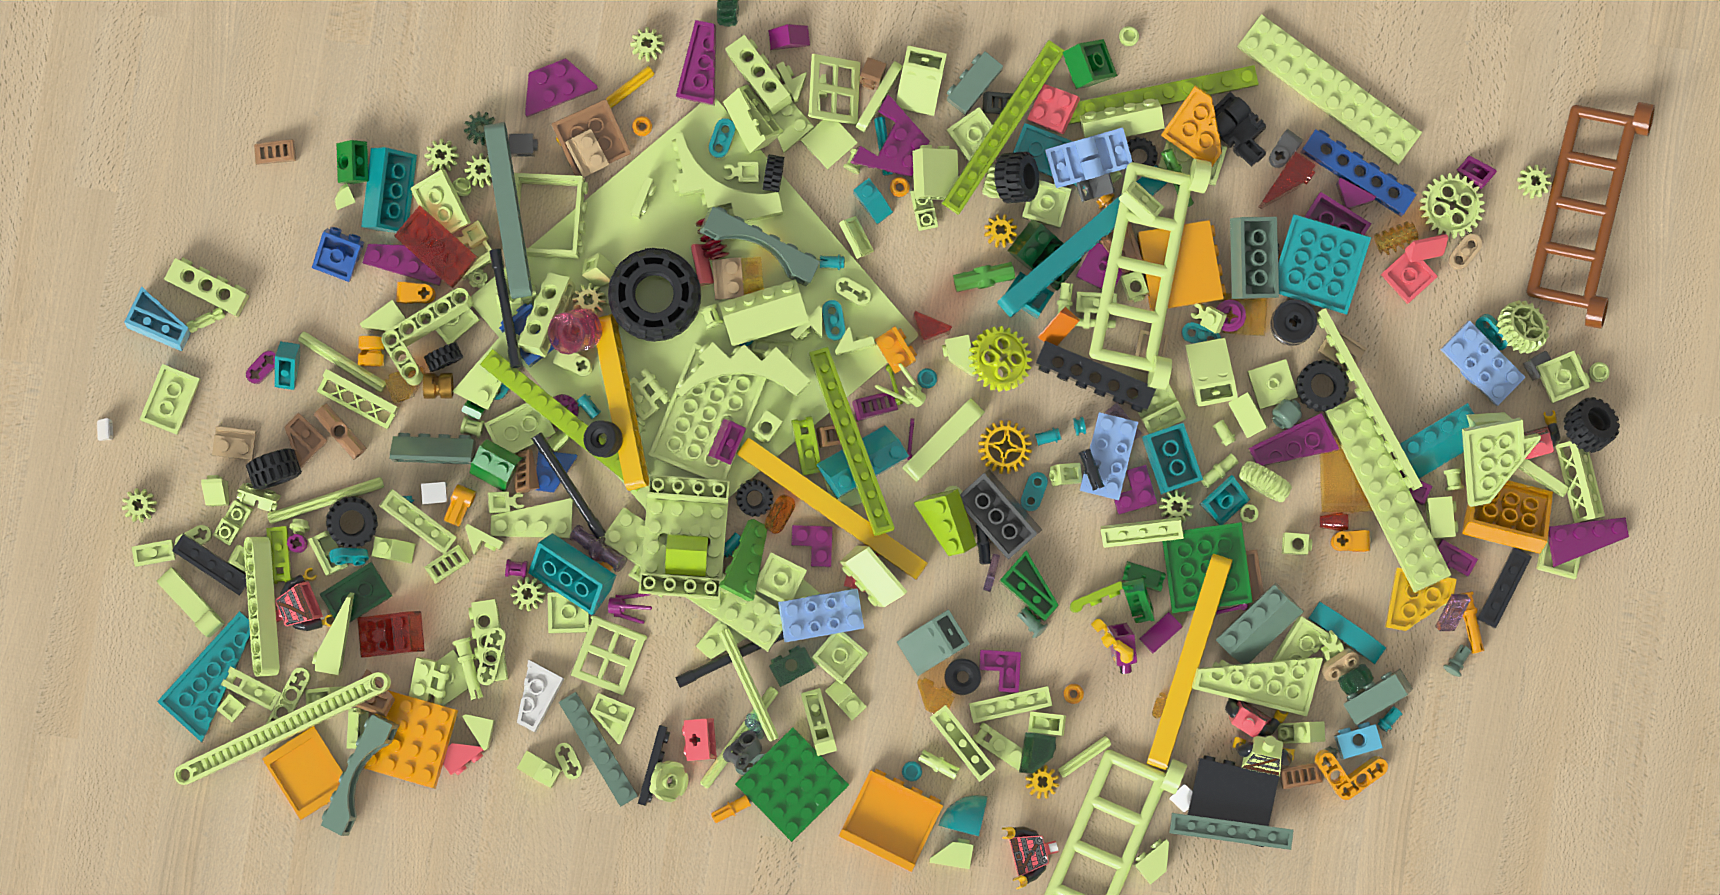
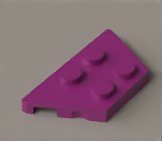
M566 58L529 72L525 115L530 117L598 90V87Z

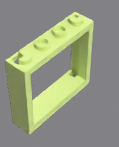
M514 173L519 208L522 184L577 186L572 250L526 248V252L529 257L579 259L580 253H583L584 243L581 241V233L585 232V221H582L583 214H586L587 210L584 194L588 193V182H585L583 176Z

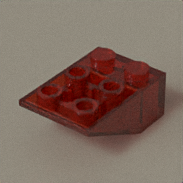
M407 611L357 618L361 658L425 651L421 611Z

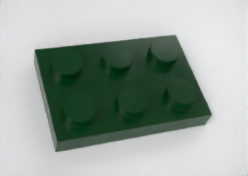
M372 562L320 593L334 619L350 592L354 593L350 623L393 597Z

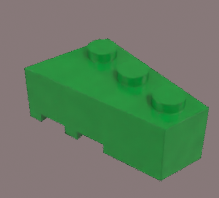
M1027 550L999 580L1003 586L1043 621L1059 606Z

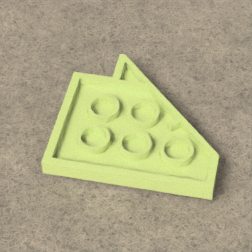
M1521 418L1462 429L1468 505L1473 507L1490 503L1541 439L1538 433L1524 436L1523 420Z

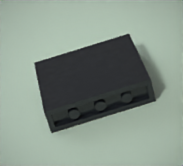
M1204 755L1203 759L1198 758L1199 762L1187 815L1269 826L1279 776L1235 766L1236 762L1223 760V763L1215 762L1216 758Z

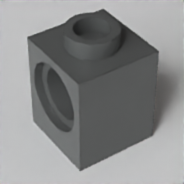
M533 133L509 134L511 157H535V151H538V139H535Z

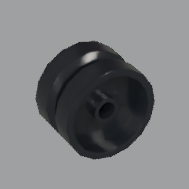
M1298 299L1288 300L1280 304L1273 312L1270 320V329L1274 338L1287 346H1297L1306 342L1315 332L1317 318L1313 308L1308 303ZM1290 320L1296 322L1295 327L1292 326V323H1289Z

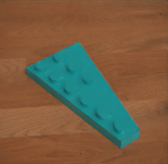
M241 611L236 614L157 701L200 742L204 741L217 708L227 690L221 683L223 679L226 680L230 666L236 669L250 639L249 619Z

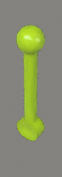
M888 364L886 370L890 374L894 392L899 394L893 370ZM895 398L897 405L903 404L902 400Z

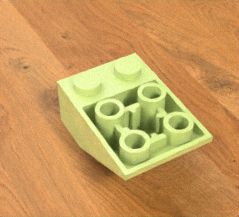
M907 46L896 103L901 109L934 116L947 54Z
M1225 337L1185 345L1196 405L1200 407L1238 399Z

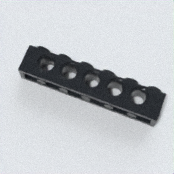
M1047 341L1044 342L1035 364L1041 372L1046 374L1053 372L1057 374L1058 379L1066 382L1070 379L1076 382L1075 385L1079 388L1086 390L1089 387L1094 390V394L1105 397V395L1113 397V402L1120 405L1124 403L1132 405L1131 409L1140 413L1143 410L1147 412L1156 388L1148 387V384ZM1055 358H1061L1064 365L1057 368L1052 364V361ZM1078 365L1082 368V373L1074 375L1071 372V368ZM1097 373L1100 375L1101 381L1093 383L1090 381L1089 376ZM1111 381L1118 382L1119 389L1117 391L1110 390L1108 383ZM1135 389L1138 392V397L1135 399L1129 398L1127 391Z

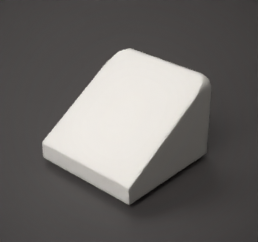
M104 418L97 421L99 441L113 440V421L111 419Z
M1182 784L1176 794H1173L1170 799L1185 812L1189 808L1192 790L1185 784Z

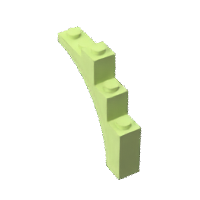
M683 133L674 134L675 139L672 140L674 152L678 151L680 159H676L678 170H683V173L675 174L676 180H673L675 192L680 193V197L704 192V194H701L702 204L707 206L708 211L713 206L715 208L732 206L729 209V214L733 217H741L745 220V223L783 215L778 192L767 194L745 193L717 182L694 160L686 145Z
M712 342L710 345L708 343L700 349L699 359L703 364L700 365L698 363L691 370L692 375L688 379L683 378L677 384L678 389L676 392L684 398L693 389L709 380L722 376L743 374L769 379L785 387L797 397L811 383V380L777 347L773 350L769 348L762 357L764 359L761 361L745 345L742 347L737 346L731 352L732 357L729 358Z

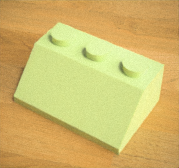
M855 546L840 561L843 565L842 570L849 577L852 576L856 580L855 585L862 592L865 591L869 595L868 600L875 607H885L908 592L869 546Z

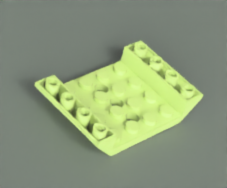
M649 474L638 593L720 600L721 587H719V584L722 580L730 481ZM668 534L708 537L710 545L707 548L706 577L665 575L667 544L659 543V537L662 535L668 536Z

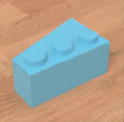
M141 286L124 321L126 327L179 351H183L191 334L189 328Z

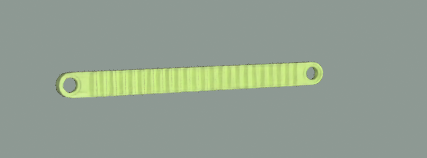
M383 672L373 673L196 757L176 768L174 772L175 780L181 785L191 784L288 737L294 736L309 727L336 716L345 710L355 707L366 700H370L389 689L391 685L390 677ZM377 677L384 679V686L382 688H378L375 685ZM183 769H187L190 772L188 780H184L181 777Z

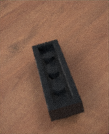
M184 533L172 549L174 553L239 596L247 586L246 574Z
M1514 547L1512 548L1477 620L1494 629L1497 627L1532 556Z
M662 725L658 727L638 804L644 806L647 805V802L651 803L653 794L650 792L652 774L656 764L663 761L665 754L662 751L663 743L667 744L670 732L667 731L668 727Z

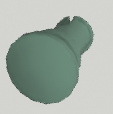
M1025 607L1021 610V613L1017 614V617L1029 627L1028 630L1034 633L1032 636L1034 639L1046 630L1048 624L1042 625V621L1040 619L1037 620L1028 608Z
M1460 645L1453 659L1448 661L1449 665L1445 664L1443 668L1451 675L1461 677L1459 671L1463 670V664L1472 651L1468 647Z

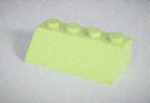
M796 279L719 303L732 346L809 323Z

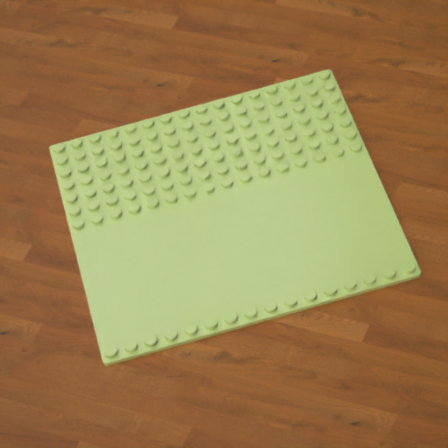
M716 98L715 106L700 103L584 201L587 203L586 214H583L582 221H585V232L581 233V241L584 243L583 253H580L579 259L527 256L531 283L537 285L536 295H539L542 282L547 277L548 272L570 277L576 285L575 290L582 292L580 287L582 284L587 290L588 284L591 282L582 276L584 260L597 253L602 254L616 269L621 261L636 251L644 250L645 248H664L683 257L696 273L691 246L692 244H705V242H700V238L703 235L698 234V230L701 227H697L696 222L706 217L708 208L702 204L701 194H704V192L681 197L679 192H675L673 180H676L675 174L683 173V170H678L676 159H680L679 152H674L672 140L675 139V133H683L686 145L694 160L709 176L731 189L745 193H775L763 190L767 157L760 149L749 153L736 126L728 154L723 158L713 157L709 152V143L717 122L724 118L730 119L732 122L733 120ZM727 126L722 128L723 133H727L729 131V128ZM717 145L715 147V150L717 152H720L723 149L721 145ZM758 161L759 183H739L738 177L731 181L724 179V176L732 174L730 169H724L725 165H732L738 168V162ZM782 175L778 193L783 215L747 222L746 224L750 226L756 225L763 230L762 232L768 235H776L781 239V242L795 245L799 251L814 255L818 261H821L820 255L838 256V254H841V256L845 257L844 268L840 270L838 268H820L819 263L811 283L804 286L797 282L807 316L818 306L822 308L825 302L835 300L842 307L845 329L847 330L850 327L853 341H857L856 337L866 334L876 339L895 326L897 330L899 328L902 329L906 336L904 341L907 346L918 338V332ZM645 176L653 179V185H656L652 197L648 196L647 198L648 208L645 215L641 214L640 219L633 217L631 212ZM732 206L723 207V209L727 211V214H729V209L732 208ZM576 208L529 248L572 250ZM724 239L721 241V244H727L723 252H729L730 254L719 259L741 257L744 295L792 281V279L787 277L778 260L763 247L741 239ZM709 260L713 274L712 260ZM505 267V268H504V273H505L506 284L509 285V284H508V278H507V271H506V267ZM648 276L636 288V301L647 312H661L668 308L673 300L672 285L661 276ZM493 277L474 293L471 298L473 300L472 306L500 337L503 332L499 327L502 326L503 318L501 307L497 305L495 295L497 286L495 277ZM846 277L867 288L871 293L870 302L865 306H859L840 296L836 291V282L840 278ZM848 282L839 284L841 287L840 291L848 290L852 292V289L848 287ZM609 283L601 286L598 292H604L605 296L600 299L606 300V304H599L603 307V311L596 309L598 316L595 317L593 312H590V317L586 318V311L579 315L578 311L580 308H573L579 302L572 301V297L579 296L573 292L555 334L562 343L532 367H529L521 357L522 365L543 390L552 397L565 394L571 396L577 402L585 393L591 396L590 399L601 411L595 418L591 420L584 409L578 406V418L588 426L598 420L612 422L592 324L593 319L612 314L608 300ZM714 283L700 286L701 304L696 318L683 333L666 341L652 342L636 338L618 324L629 381L633 377H637L641 382L645 379L641 371L647 368L651 374L653 373L656 376V381L662 388L666 389L667 395L671 399L694 343L703 347L705 344L708 343L710 345L713 342L731 358V352L740 345H731L719 303L730 299L715 300ZM856 291L854 292L858 296V301L867 300L865 292L861 294ZM587 296L584 299L586 301L585 305L593 304L592 296L590 298ZM523 304L510 305L512 317L518 313L516 310ZM716 304V311L720 320H723L724 323L707 330L704 315L700 313V310ZM833 307L829 308V314H835L836 309ZM823 315L822 338L810 328V334L804 340L799 339L796 342L791 337V333L797 327L763 337L793 342L791 362L811 380V383L796 397L785 387L767 379L739 449L746 439L750 438L778 457L795 442L791 420L798 419L799 421L804 420L805 417L812 416L813 424L815 425L829 413L809 358V352L825 347L829 348L846 397H848L888 363L877 344L875 343V346L836 356L835 349L841 339L834 341L827 337ZM837 327L832 328V333L838 334L839 329ZM752 343L749 346H746L750 350L752 348ZM563 345L591 361L593 370L588 376H580L552 362L560 346ZM585 362L578 365L580 372L582 369H587ZM650 385L645 387L651 396L655 394ZM659 399L656 403L661 409L644 421L646 423L644 425L646 430L640 433L648 474L706 479L649 456L670 403L664 404ZM767 410L783 421V424L769 443L766 440L762 443L754 437L755 433L752 429ZM769 423L762 424L761 431L763 433H770L772 425ZM807 427L800 428L801 434L808 431ZM605 433L600 435L605 440H607V436ZM737 454L726 480L730 481L729 498L737 492V489H740L742 483L744 484L747 480H751L760 472ZM648 486L640 488L638 492L636 490L630 491L646 509Z

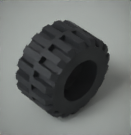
M1029 152L1001 154L997 159L994 172L996 190L1000 199L1004 203L1031 202L1034 200L1039 188V170L1033 155Z
M1331 360L1314 361L1307 365L1298 376L1296 384L1297 394L1301 398L1302 404L1305 403L1307 408H1312L1317 412H1325L1337 407L1345 399L1346 393L1349 390V380L1346 379L1345 370L1342 371L1341 366L1334 364ZM1318 374L1328 376L1333 382L1334 389L1328 397L1317 396L1311 388V381Z
M1596 397L1585 398L1570 409L1564 418V430L1567 431V437H1570V442L1576 444L1577 448L1583 449L1584 452L1590 451L1595 453L1600 451L1619 434L1620 424L1617 422L1619 420L1618 416L1615 415L1614 409H1611L1608 403L1605 404L1600 398L1598 400Z
M291 448L264 454L246 464L253 488L259 490L285 483L302 473L295 451Z
M356 496L342 497L343 499L335 501V504L329 508L326 516L327 530L331 538L339 545L346 548L362 547L365 543L370 542L376 533V528L378 527L377 515L373 507L364 499ZM349 510L358 511L364 519L362 529L354 534H348L340 527L341 516Z

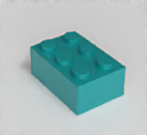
M1184 423L1142 437L1161 494L1203 480Z

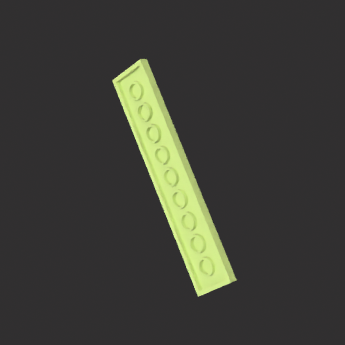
M1262 14L1237 46V48L1396 165H1399L1422 134L1420 130Z
M1356 397L1325 411L1324 414L1415 593L1450 577L1451 573L1400 471L1396 468L1391 453H1388L1382 435L1377 433L1373 418L1367 415L1364 409L1366 406L1364 400Z
M623 507L605 533V536L602 537L601 542L641 567L645 521ZM667 535L660 536L658 539L659 543L667 544ZM722 573V580H724L726 576L724 573ZM721 588L720 600L686 597L767 652H769L783 631L780 611L756 594L754 600L746 601Z

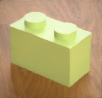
M1452 496L1427 498L1425 501L1427 527L1433 539L1456 537V533H1458V522L1454 521V513L1457 510L1456 501H1452Z

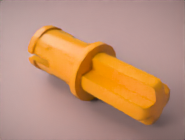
M744 795L731 803L728 801L727 805L712 812L711 816L714 822L718 823L732 815L736 816V813L750 807L751 804L747 796Z

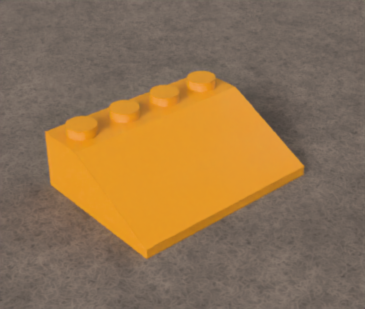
M1508 480L1490 503L1470 507L1467 503L1462 534L1540 554L1548 540L1553 491Z

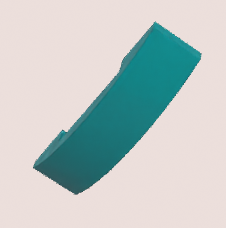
M1321 602L1317 604L1308 618L1328 632L1332 630L1337 638L1356 650L1374 665L1386 649L1384 645L1364 630Z

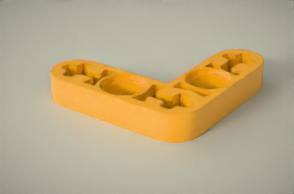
M1321 750L1315 756L1317 766L1335 793L1343 800L1353 798L1383 776L1388 770L1387 762L1380 756H1374L1347 775L1335 756L1328 750ZM1325 756L1331 765L1329 767L1323 762V757ZM1376 763H1379L1380 766L1378 770L1376 769ZM1338 770L1340 772L1339 777L1332 780L1331 773ZM1362 773L1366 774V779L1358 783L1357 777ZM1345 786L1347 787V793H1344L1343 790Z

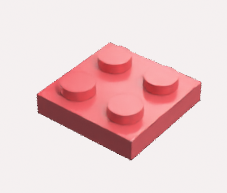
M1044 84L1027 120L1064 135L1080 98L1074 94Z
M1406 252L1381 274L1407 304L1438 277L1423 260L1410 262Z

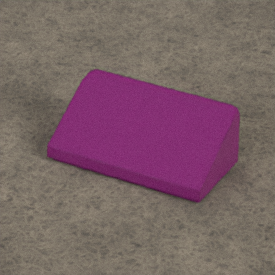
M723 419L708 456L731 465L746 428L733 421Z
M1168 612L1142 635L1139 640L1153 654L1183 626Z

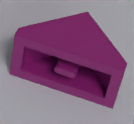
M787 24L768 30L770 50L810 46L808 26Z
M1470 155L1457 169L1460 175L1463 177L1467 176L1469 182L1474 181L1473 186H1479V191L1497 172L1496 169Z
M1342 178L1336 183L1342 205L1349 210L1370 204L1376 197Z

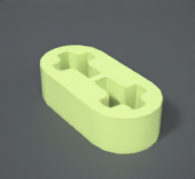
M846 277L840 278L836 282V291L840 296L859 306H865L870 302L871 293L867 288ZM848 282V287L852 289V292L848 290L840 291L841 287L839 284ZM856 291L859 294L865 292L867 300L858 301V296L854 292Z
M205 525L196 526L184 533L201 545L206 544L212 538V530ZM200 529L208 532L205 535V539L201 537L195 539V536L200 534ZM183 534L179 535V536L176 538V540H175V545L177 544V542L179 541V539L181 538V536H182Z
M568 743L559 744L555 749V755L565 776L569 779L579 778L582 774V766L573 747ZM562 746L565 749H570V752L567 753L569 760H566L564 755H559ZM570 761L574 767L577 766L579 769L576 771V776L568 774V770H570L568 762Z

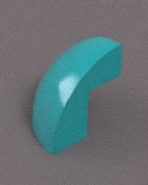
M966 796L951 804L943 813L938 826L979 836L987 796Z

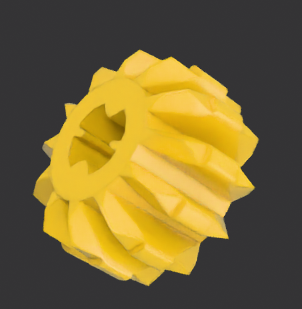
M995 214L996 221L989 218L988 222L991 225L987 224L984 226V229L989 230L984 233V237L991 236L988 243L991 244L995 240L996 248H998L999 242H1002L1003 248H1006V240L1012 244L1014 241L1011 237H1017V233L1013 232V230H1016L1018 227L1017 225L1010 226L1014 221L1013 218L1005 221L1007 218L1006 214L1003 215L1002 220H1000L998 214ZM998 227V228L1001 229L1002 227H1004V228H1005L1004 233H1006V234L1003 235L1002 233H1000V234L998 235V234H997V230H998V229H996V228Z
M1036 765L1037 773L1030 769L1029 772L1033 777H1025L1026 780L1032 781V783L1025 785L1026 788L1033 786L1029 794L1033 795L1037 790L1038 799L1041 798L1042 792L1045 799L1049 798L1047 791L1049 790L1054 795L1056 792L1051 787H1059V784L1053 783V780L1059 779V776L1051 777L1055 770L1051 769L1047 773L1048 765H1044L1043 772H1041L1040 766ZM1041 776L1043 778L1045 776L1047 778L1045 781L1047 785L1045 787L1041 785L1040 788L1037 785L1039 783L1038 777Z

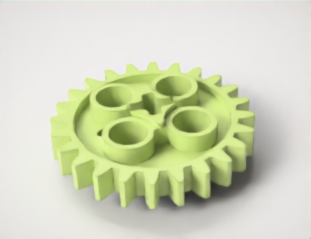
M1449 173L1447 179L1440 175L1439 181L1435 178L1432 180L1434 186L1430 184L1426 186L1429 192L1423 191L1421 193L1426 197L1419 200V202L1424 204L1419 210L1425 211L1421 218L1428 219L1425 225H1432L1430 231L1438 229L1437 236L1444 232L1448 236L1452 233L1453 239L1457 237V233L1463 237L1465 236L1464 230L1471 233L1472 229L1470 226L1474 228L1478 226L1475 220H1482V217L1478 214L1485 212L1484 209L1480 208L1485 202L1479 201L1483 194L1476 193L1480 187L1473 188L1474 181L1466 182L1467 176L1460 180L1458 173L1454 178ZM1443 188H1448L1451 190V197H1445L1443 195ZM1436 197L1440 198V200L1444 202L1437 201ZM1461 197H1467L1470 200V205L1464 206L1461 203ZM1451 202H1454V207H1456L1453 210L1449 209ZM1434 207H1442L1443 215H1437L1434 212ZM1461 210H1466L1468 214H1465ZM1455 214L1459 215L1462 220L1461 224L1454 223L1452 216Z

